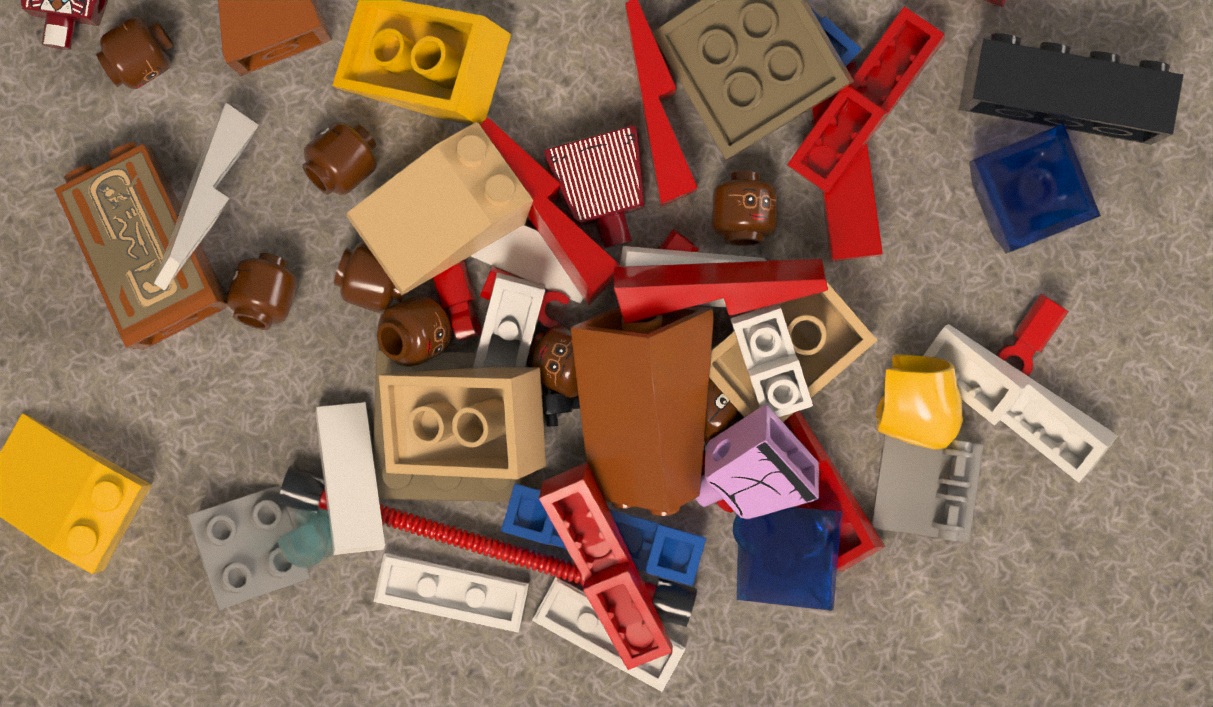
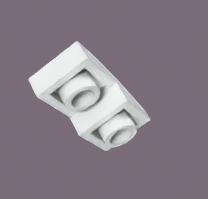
M779 303L731 318L730 320L759 407L767 405L777 417H781L813 406Z

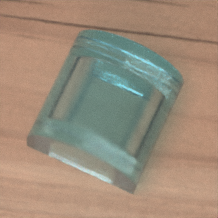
M328 515L300 525L279 536L280 539L277 540L286 559L297 567L309 568L333 555Z

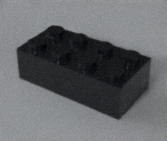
M992 33L990 39L983 38L969 52L959 110L1149 145L1157 143L1174 133L1184 74L1169 72V64L1141 60L1139 66L1119 63V55L1102 51H1091L1089 57L1070 54L1071 47L1052 42H1042L1040 48L1020 45L1021 38L1002 33Z

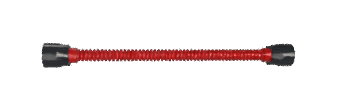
M290 466L283 480L278 504L314 515L318 514L319 509L328 511L324 477ZM380 504L382 525L386 523L387 527L392 525L394 529L398 527L401 531L404 528L405 532L410 530L411 534L416 532L417 536L423 534L424 538L429 536L430 540L435 538V541L441 540V543L447 542V545L453 543L454 547L459 545L460 549L465 547V550L469 551L471 549L473 553L477 551L478 554H482L483 552L484 556L490 554V558L496 556L497 560L502 558L503 562L508 560V563L514 562V565L520 564V567L526 565L527 569L532 567L533 571L538 569V572L542 573L544 571L546 575L550 573V576L556 575L557 578L562 576L563 580L568 578V581L572 582L574 580L576 584L580 582L584 586V579L576 564L573 563L572 565L571 561L566 563L565 559H561V561L558 557L553 559L552 555L547 557V554L541 555V552L535 553V550L529 552L528 548L523 550L522 546L517 548V545L513 544L511 546L509 542L505 544L504 541H500L499 543L498 539L493 541L492 537L486 539V535L480 537L479 533L474 535V532L468 533V530L462 531V528L456 530V526L450 528L449 524L444 526L443 522L438 524L436 520L432 522V519L426 520L425 517L420 519L419 515L414 517L413 513L408 515L406 511L402 513L400 509L396 511L395 508L390 509L389 506L384 508V505ZM659 578L657 585L645 581L644 585L660 619L687 627L695 603L697 589Z

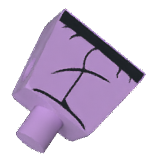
M764 405L708 442L705 454V474L701 476L700 496L696 498L701 506L706 507L724 499L741 518L751 519L819 499V462L767 405Z

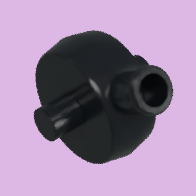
M542 387V408L546 427L558 426V413L572 412L573 409H580L579 396L570 398L561 393L555 394L554 391Z

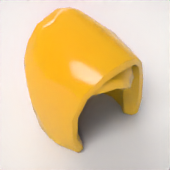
M894 354L892 357V368L886 369L885 393L880 399L876 410L877 431L903 442L933 450L946 448L959 434L963 422L962 398L958 390L953 364L936 357Z

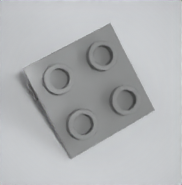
M885 435L872 526L876 529L937 537L938 539L970 542L983 444L953 440L946 448L933 450Z
M279 485L187 515L218 610L310 579L287 507L278 504L281 490Z

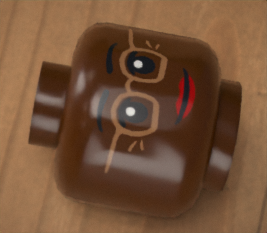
M133 16L102 35L100 38L101 51L96 56L106 74L117 87L124 84L130 89H138L170 68L171 61L167 50L174 47L158 21L149 25L144 18Z
M752 171L731 173V180L722 182L714 188L712 226L717 234L724 236L726 244L735 246L761 245L764 243V237L771 235L776 230L777 191L773 185L760 181V173Z
M423 295L410 297L388 307L381 314L378 322L377 341L380 349L388 358L405 367L419 365L440 355L448 347L451 339V324L446 312L435 300Z
M558 325L551 327L546 332L541 331L530 345L527 366L540 368L542 387L570 398L579 396L571 329Z

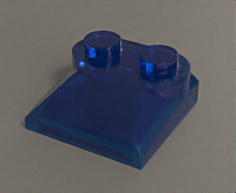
M1064 124L969 162L972 186L994 239L1006 254L1101 216Z
M794 506L751 519L741 518L737 514L733 522V535L738 544L737 600L829 611L834 610L842 511Z

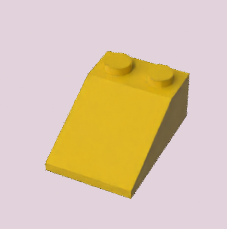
M358 0L332 86L439 119L466 125L478 122L480 125L487 117L511 34L482 15L402 0Z
M22 413L0 451V517L46 549L91 574L104 571L152 484Z

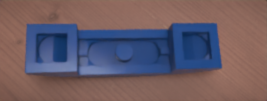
M515 483L501 532L567 549L539 500L540 490ZM609 509L638 570L693 586L706 537Z

